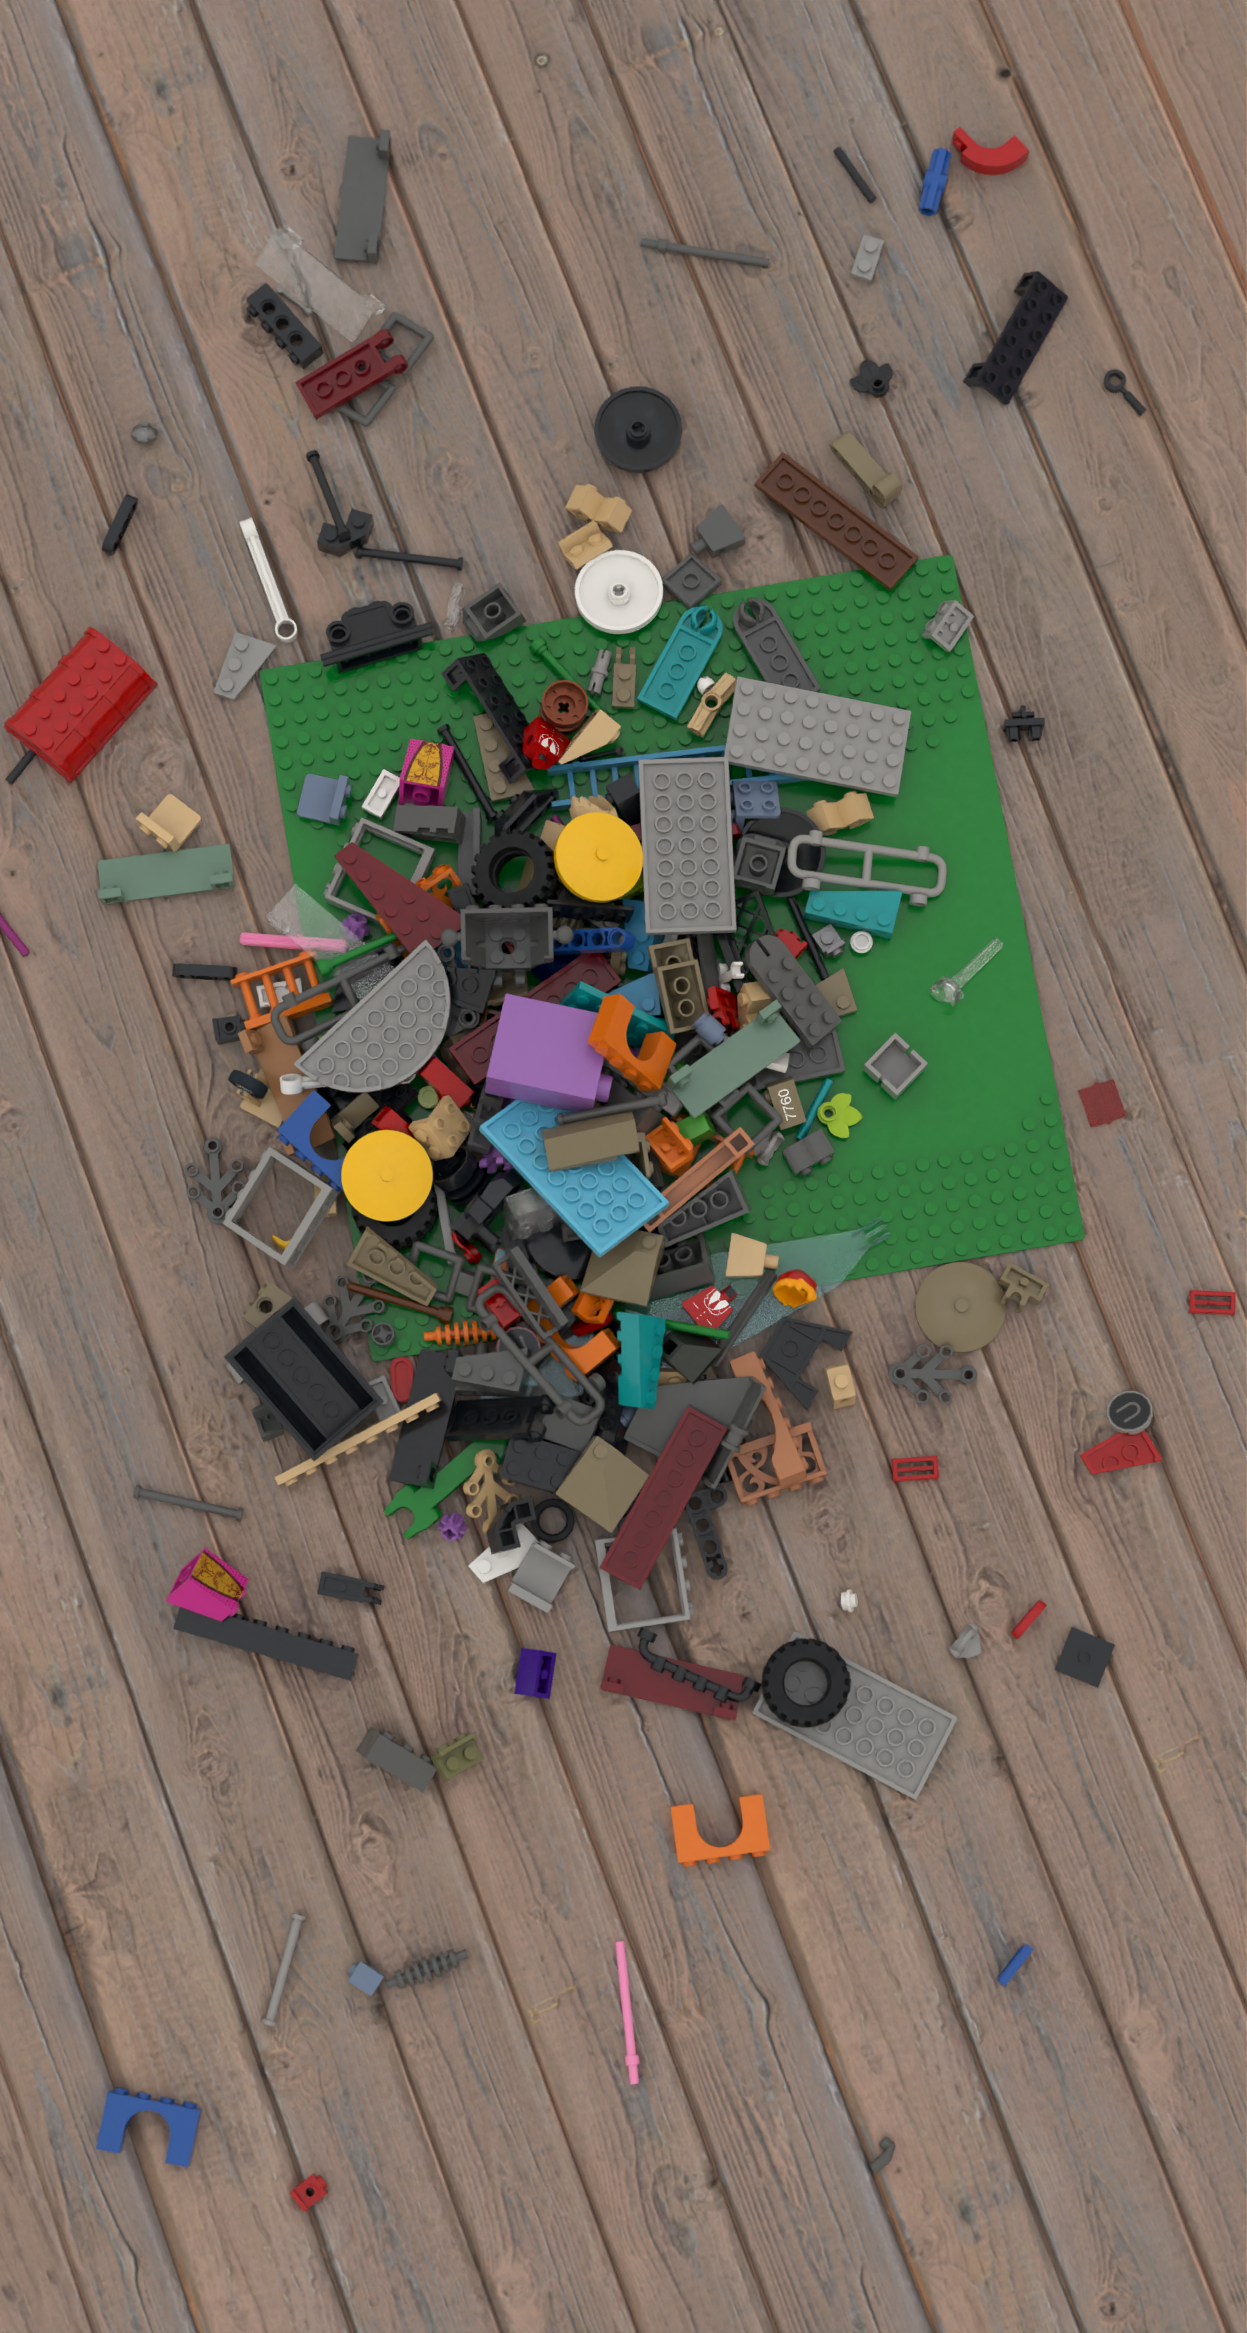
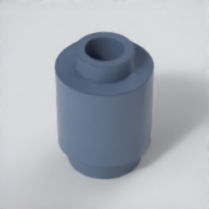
M704 1012L693 1023V1026L696 1028L695 1031L710 1045L713 1043L718 1045L726 1037L724 1033L726 1028L711 1014L708 1015Z

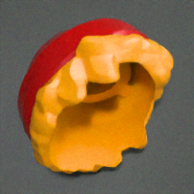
M800 1269L790 1270L781 1274L772 1287L773 1294L777 1297L778 1301L784 1306L791 1305L792 1308L805 1303L808 1304L817 1298L816 1282L805 1271Z

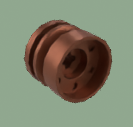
M569 680L556 681L550 684L544 691L539 711L540 717L563 735H570L579 730L584 723L588 708L587 694L576 682ZM559 709H561V710L567 709V713H565V712L560 713V712H559Z

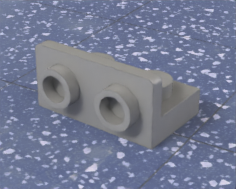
M956 600L944 601L938 606V613L926 624L925 632L922 635L925 639L931 638L946 652L952 650L974 617Z

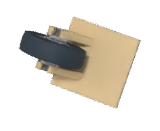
M261 1068L258 1073L248 1069L246 1074L233 1070L228 1081L238 1087L236 1094L243 1098L239 1108L279 1128L283 1119L263 1069Z

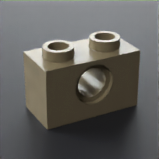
M272 1282L268 1285L264 1284L258 1291L257 1295L259 1297L254 1304L250 1302L244 1309L243 1313L245 1315L243 1319L254 1328H257L291 1300L292 1297ZM266 1302L272 1303L273 1308L271 1312H261L262 1304Z

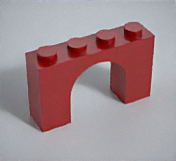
M432 1056L427 1064L417 1072L434 1089L438 1103L447 1095L452 1098L459 1109L465 1107L471 1101V1095L474 1091L436 1057ZM387 1106L371 1122L379 1131H399L411 1136L418 1142L409 1130V1124Z

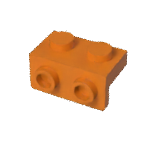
M667 1117L662 1118V1125L645 1135V1139H649L651 1151L667 1170L672 1173L693 1159L694 1147L687 1137L684 1138L679 1133L680 1130L676 1123L670 1122Z

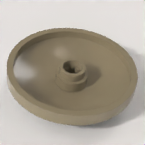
M966 1262L949 1263L935 1269L922 1282L915 1300L916 1320L922 1333L935 1346L940 1348L942 1345H949L954 1353L976 1351L990 1343L999 1333L1004 1323L1006 1304L1002 1305L1000 1302L1004 1293L995 1277L984 1268ZM948 1347L943 1348V1350L950 1352V1349Z

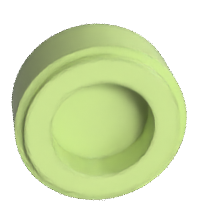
M425 1086L419 1091L418 1101L423 1108L433 1109L437 1106V1095L431 1086Z

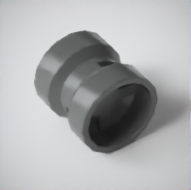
M378 1323L373 1327L371 1335L376 1345L383 1348L393 1344L395 1332L389 1324Z

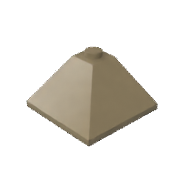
M636 1230L601 1258L592 1251L580 1292L647 1308L665 1248L663 1235Z
M594 1436L555 1492V1495L612 1533L646 1483L649 1475L599 1436Z

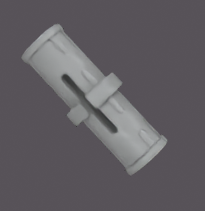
M603 649L598 651L595 667L591 669L592 677L587 689V693L594 695V692L596 696L601 694L604 679L608 677L607 669L612 657L610 651L605 650V653H603Z

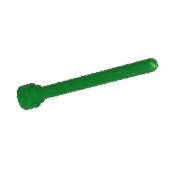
M542 636L530 644L528 647L534 655L542 656L563 680L573 681L580 685L549 652L547 642ZM584 689L588 698V707L593 712L601 709L606 713Z
M391 932L335 958L324 959L323 957L315 962L323 978L330 975L334 967L398 940V938Z

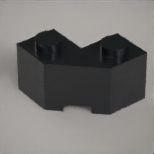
M351 509L345 526L349 529L351 535L345 540L338 539L335 525L324 522L317 540L319 551L341 557L347 554L348 551L358 547V545L363 546L367 544L374 526L373 515Z
M627 774L607 785L605 798L612 806H615L619 819L629 826L641 823L640 790L631 775Z
M532 1497L512 1501L500 1507L486 1531L491 1555L521 1547L516 1525L537 1520Z

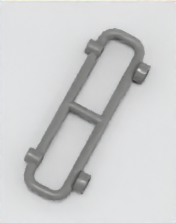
M811 830L809 835L794 837L788 848V869L795 877L803 879L802 889L809 891H819L821 882L882 891H902L903 894H910V905L927 906L928 897H936L943 892L947 876V866L944 859L939 855L929 853L930 848L925 846H917L916 851L826 838L823 837L822 831ZM804 843L810 846H825L864 852L862 878L801 870L796 865L797 848L800 844ZM873 854L913 859L918 862H933L938 867L937 884L934 888H924L871 880Z

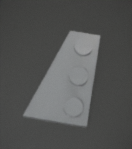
M235 632L213 691L214 695L235 702L249 685L253 676L264 666L269 656L275 652L277 645Z

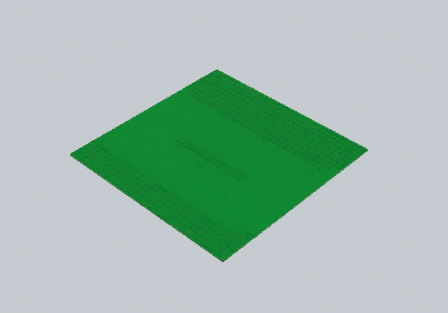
M951 555L918 560L891 592L861 569L712 594L697 606H708V612L700 628L705 626L712 608L720 617L723 625L722 637L700 678L708 676L717 683L727 673L735 679L743 677L764 682L733 627L734 613L743 600L748 614L755 619L747 605V598L751 597L763 599L773 606L821 688V691L818 693L911 711L897 797L810 780L777 784L780 808L794 809L807 816L806 811L813 808V804L822 800H826L827 803L838 802L844 798L843 795L852 791H856L857 794L866 793L874 819L859 827L850 829L848 826L837 830L835 834L823 837L916 851L917 846L929 847V853L939 855L946 863V885L940 895L927 898V906L910 905V894L902 893L891 939L871 935L873 944L866 953H857L850 945L852 935L858 931L838 926L833 927L841 940L844 939L846 942L842 954L835 958L830 956L826 959L816 945L829 976L844 968L857 1007V1012L840 1017L842 1021L834 1027L836 1028L845 1072L795 1083L805 1116L825 1078L832 1080L833 1084L823 1103L830 1102L837 1094H850L851 1102L849 1106L857 1109L862 1115V1119L858 1123L848 1126V1138H839L831 1134L828 1126L823 1124L816 1115L805 1137L822 1129L835 1151L831 1156L833 1160L822 1166L820 1163L812 1166L813 1171L803 1177L800 1174L795 1176L784 1158L782 1150L800 1141L795 1136L801 1124L780 1130L779 1127L775 1128L772 1132L779 1131L783 1135L784 1141L774 1151L772 1158L769 1160V1165L764 1166L757 1163L755 1155L753 1159L745 1156L737 1174L751 1206L750 1212L703 1231L710 1247L716 1281L649 1300L647 1308L636 1305L629 1306L627 1303L614 1301L611 1307L613 1310L621 1308L626 1309L630 1313L651 1315L684 1309L681 1306L683 1301L712 1285L718 1292H721L730 1284L738 1294L731 1301L749 1298L762 1277L725 1278L732 1233L766 1243V1254L779 1256L777 1269L763 1268V1275L770 1269L778 1275L777 1280L781 1274L787 1271L800 1269L805 1271L816 1282L817 1286L1081 1241L1085 1237L967 628L950 652H946L931 638L925 639L922 636L925 632L926 624L938 613L937 608L942 602L956 600L962 605L954 560ZM679 600L664 602L661 604L657 615L649 624L637 631L626 634L603 632L594 628L580 616L517 627L501 636L486 641H476L472 635L425 642L422 643V650L340 674L336 664L323 667L322 660L261 670L260 679L302 936L346 940L348 943L378 939L387 935L382 926L368 921L367 925L370 926L368 936H364L363 940L360 941L347 939L345 934H343L344 929L341 926L343 919H347L348 915L351 916L352 913L326 903L323 893L326 889V884L328 882L331 883L335 876L332 872L338 861L334 858V855L343 849L346 842L350 843L353 837L351 835L352 828L356 823L360 822L361 817L393 831L396 808L399 805V790L382 819L363 810L362 805L383 769L400 778L410 739L447 745L443 736L438 734L437 729L445 724H449L451 728L449 731L494 811L498 813L501 810L506 811L510 806L509 802L511 799L492 803L473 719V716L487 714L468 682L458 691L453 692L441 674L457 658L485 653L530 724L537 716L540 717L539 711L544 691L550 684L563 680L542 656L534 655L528 647L535 639L540 636L544 638L549 647V652L586 691L589 687L592 677L591 669L595 667L598 651L600 649L604 650L603 653H605V650L610 651L612 657L607 669L608 677L604 679L601 694L596 696L594 692V695H589L610 718L621 726L618 730L620 735L613 743L608 742V744L584 755L615 750L617 746H622L624 753L620 756L613 754L587 761L725 745L734 694L721 707L720 712L715 716L704 737L697 736L687 729L703 697L697 689V683L677 720L637 701L643 686L680 618L688 609ZM616 647H622L623 650L621 664H630L629 650L630 647L635 648L636 681L634 709L612 708ZM713 700L705 703L709 708L717 706V703ZM589 707L587 708L584 723L593 713ZM559 709V712H560V713H562V712L567 713V709H564V710ZM579 730L565 736L571 740ZM453 757L444 806L459 807L461 812H473V808H480L481 846L483 843L487 845L491 842L489 838L495 835V820L487 821L484 809L456 759ZM578 757L564 764L578 762ZM729 764L730 780L747 778L745 767ZM633 766L617 768L618 779L630 774L635 782ZM532 769L526 772L534 790L556 789L559 791V798L556 801L570 799L567 774L548 776V771L545 769ZM751 769L752 777L769 775L768 772ZM596 770L598 795H606V786L613 783L612 770ZM590 772L573 773L576 797L592 796ZM307 774L336 780L339 779V775L349 778L352 792L350 798H346L345 806H347L345 819L341 818L340 826L298 816L297 809ZM551 806L528 832L540 838L546 820L550 821L555 815H558L566 826L572 821L569 809L552 811ZM745 818L744 826H745L752 818ZM369 832L365 833L359 846L410 881L422 857L420 854ZM410 838L435 849L436 855L425 878L433 874L432 871L442 864L444 866L446 864L451 866L458 876V843ZM738 838L732 841L733 867L735 866L736 862V846ZM826 847L825 864L821 873L862 878L864 852ZM873 854L871 880L924 888H934L937 884L938 867L933 862H918L913 859ZM527 857L513 858L503 866L499 875V887L502 891L508 886L514 893L518 891ZM346 874L336 897L371 913L378 914L352 879ZM445 878L440 880L437 886L439 889H442L446 884L447 890L452 888V882L450 879ZM821 882L819 891L882 890ZM734 885L735 900L754 892L738 888ZM431 888L426 890V892H432ZM809 890L794 896L803 917L810 894ZM644 892L630 900L644 902ZM763 895L762 899L774 932L776 933L780 928L786 929L788 932L793 931L801 939L799 942L802 944L804 939L786 901L790 897L777 898ZM757 899L748 900L745 909L755 913L758 907ZM482 900L475 901L479 908L485 905ZM616 900L612 901L614 905H618ZM735 908L737 917L740 909ZM743 912L738 924L749 928L753 915ZM757 918L752 930L763 934L766 927L765 921ZM804 919L811 935L829 925ZM620 923L618 928L625 930V924ZM584 924L583 928L590 929V927ZM737 926L736 933L733 934L735 940L742 942L747 930ZM751 932L746 945H749L761 936ZM713 933L718 966V964L726 963L716 933ZM504 945V947H505L504 953L510 954V952L508 951V949H507L506 946ZM744 947L741 957L746 962L744 955L746 947ZM807 948L796 960L816 985L822 980ZM315 951L319 959L323 957L324 959H332L343 954ZM580 954L553 955L554 962L542 964L532 968L531 971H526L528 992L579 957ZM626 958L625 976L621 975L620 979L624 986L646 976L647 973L628 968V959ZM313 962L319 983L339 975L341 965L334 967L330 975L322 978L316 962ZM750 971V982L758 981ZM730 980L727 983L730 985L731 992L737 995L733 980ZM378 984L352 988L358 1002ZM337 986L325 991V994L329 993L332 996L333 1001ZM503 1003L498 1006L487 1005L488 1009L502 1011ZM333 1006L316 1011L317 1025L342 1013L334 1014ZM479 1012L480 1021L477 1026H480L483 1013ZM471 1013L466 1015V1019L469 1022L473 1019ZM329 1030L319 1034V1036H324ZM446 1032L440 1046L449 1039ZM894 1033L910 1046L906 1053L908 1057L910 1052L914 1050L928 1063L926 1069L896 1100L881 1087V1080L876 1083L863 1070L864 1064ZM628 1044L629 1049L635 1048L634 1046ZM437 1049L434 1055L448 1067L446 1061L441 1056L440 1050ZM417 1073L415 1078L408 1083L418 1093L423 1087L430 1086ZM472 1081L466 1084L469 1088L472 1086ZM766 1089L758 1091L764 1097L763 1091H766ZM337 1090L335 1096L340 1094L342 1091ZM747 1093L727 1111V1123L734 1131L741 1127L750 1139L771 1121V1118ZM417 1095L403 1110L413 1121L428 1118L435 1108H423L419 1104ZM469 1102L465 1107H461L460 1111L463 1115L468 1113L474 1119L477 1106L474 1107ZM684 1106L678 1113L687 1117L691 1116ZM662 1109L661 1113L670 1121L671 1115ZM826 1110L824 1115L829 1118L833 1116V1113L830 1110ZM363 1122L359 1126H357L353 1130V1132H355L363 1124ZM334 1128L338 1156L341 1159L348 1153L342 1146L346 1140ZM724 1132L718 1134L724 1138H727ZM709 1139L702 1142L691 1167L712 1151L717 1143ZM633 1153L626 1154L625 1156L635 1166ZM729 1165L725 1170H723L719 1175H717L712 1181L715 1182L717 1179H719L721 1176L727 1173L731 1165ZM497 1170L495 1173H491V1181L495 1178V1176L498 1173L504 1172L505 1170ZM662 1172L664 1188L658 1191L662 1193L677 1178ZM524 1179V1216H526L544 1199ZM703 1190L698 1191V1192H697L694 1196H692L688 1201H690L692 1198H694L696 1195H698V1194H699L700 1192H702ZM345 1195L353 1248L355 1249L362 1234L355 1224L351 1213L352 1206ZM446 1196L450 1223L452 1225L464 1212L466 1206L458 1207ZM515 1198L489 1226L500 1237L501 1228L515 1222ZM437 1210L438 1216L433 1224L434 1228L425 1235V1239L422 1242L445 1250L439 1211ZM414 1213L401 1220L380 1222L387 1226H400L407 1223ZM694 1235V1236H692V1237H689V1238H687V1239H684V1240H686V1242H688V1241H690V1240L696 1238V1235ZM501 1237V1239L499 1240V1242H501L502 1244L500 1245L499 1248H503V1242H502V1237ZM474 1241L473 1244L483 1257L479 1260V1263L491 1266L494 1262L495 1252L491 1254L480 1242ZM454 1242L456 1254L463 1256L465 1259L463 1269L475 1273L477 1268L475 1262L469 1263L462 1253L465 1250ZM403 1247L402 1250L397 1251L406 1259H409L412 1247ZM420 1251L416 1267L439 1285L438 1291L446 1293L453 1266H449L445 1259ZM538 1269V1276L545 1285L550 1276ZM357 1271L359 1284L361 1285L364 1280L362 1273ZM484 1273L481 1287L490 1282L491 1275ZM776 1280L774 1281L766 1295L773 1294L772 1287L775 1285ZM583 1281L574 1282L578 1289L581 1290ZM380 1282L371 1286L373 1289L413 1300ZM455 1292L454 1299L449 1304L431 1299L429 1303L431 1306L440 1308V1306L445 1307L447 1305L454 1308L449 1323L450 1330H454L455 1322H458L459 1329H463V1321L466 1320L468 1328H472V1321H476L477 1327H480L479 1320L482 1318L465 1308L468 1296ZM365 1296L362 1303L363 1305L371 1304L378 1299ZM385 1302L387 1309L384 1313L378 1314L374 1312L365 1314V1319L372 1320L374 1325L387 1323L395 1332L393 1344L383 1348L375 1344L371 1332L367 1333L371 1358L375 1362L419 1355L422 1349L437 1352L466 1347L464 1338H460V1346L455 1344V1339H451V1345H446V1339L442 1340V1345H437L435 1340L424 1341V1332H433L436 1330V1326H440L441 1331L445 1330L446 1324L440 1323L436 1316ZM382 1303L376 1305L377 1311L382 1309ZM366 1322L367 1329L370 1328L369 1322ZM491 1335L487 1336V1342H483L482 1336H478V1343L495 1342L499 1338L496 1336V1340H492ZM469 1337V1345L467 1346L475 1345L473 1337Z

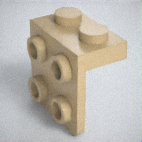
M172 794L167 795L149 817L141 812L136 818L140 824L139 829L145 835L154 836L156 838L155 841L164 849L168 847L173 852L179 849L202 820L199 814Z
M447 1095L440 1100L428 1118L413 1121L408 1128L425 1149L428 1156L433 1161L453 1157L470 1133L472 1126L452 1098Z

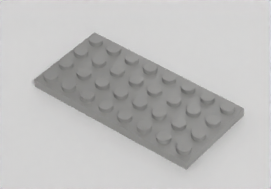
M737 677L723 757H728L730 765L897 797L911 711Z
M728 757L638 760L646 936L736 933Z
M794 1631L788 1642L795 1639L808 1638ZM843 1656L841 1658L846 1662V1667L850 1674V1692L847 1702L839 1714L825 1724L803 1728L781 1721L768 1708L762 1692L752 1714L914 1800H917L958 1719L955 1715ZM810 1661L797 1662L785 1674V1691L789 1698L798 1704L812 1705L821 1700L827 1690L826 1674L816 1663Z

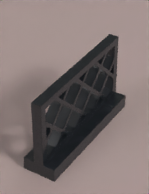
M759 890L735 900V908L740 909L736 917V928L739 926L747 930L743 941L735 940L734 933H716L728 969L731 970L732 962H743L740 971L741 974L744 973V978L732 979L737 993L740 992L744 983L750 982L749 968L746 970L744 964L747 965V963L742 960L741 954L744 947L748 946L746 943L751 932L761 937L769 932V935L776 937ZM756 898L758 902L755 913L745 909L748 900ZM743 912L753 915L749 928L738 924ZM757 918L765 921L766 927L763 934L752 930Z

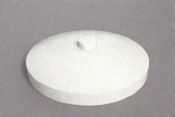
M625 550L608 551L586 563L580 571L575 584L576 604L582 617L594 628L611 634L631 633L649 624L659 612L663 601L662 579L656 567L642 555Z

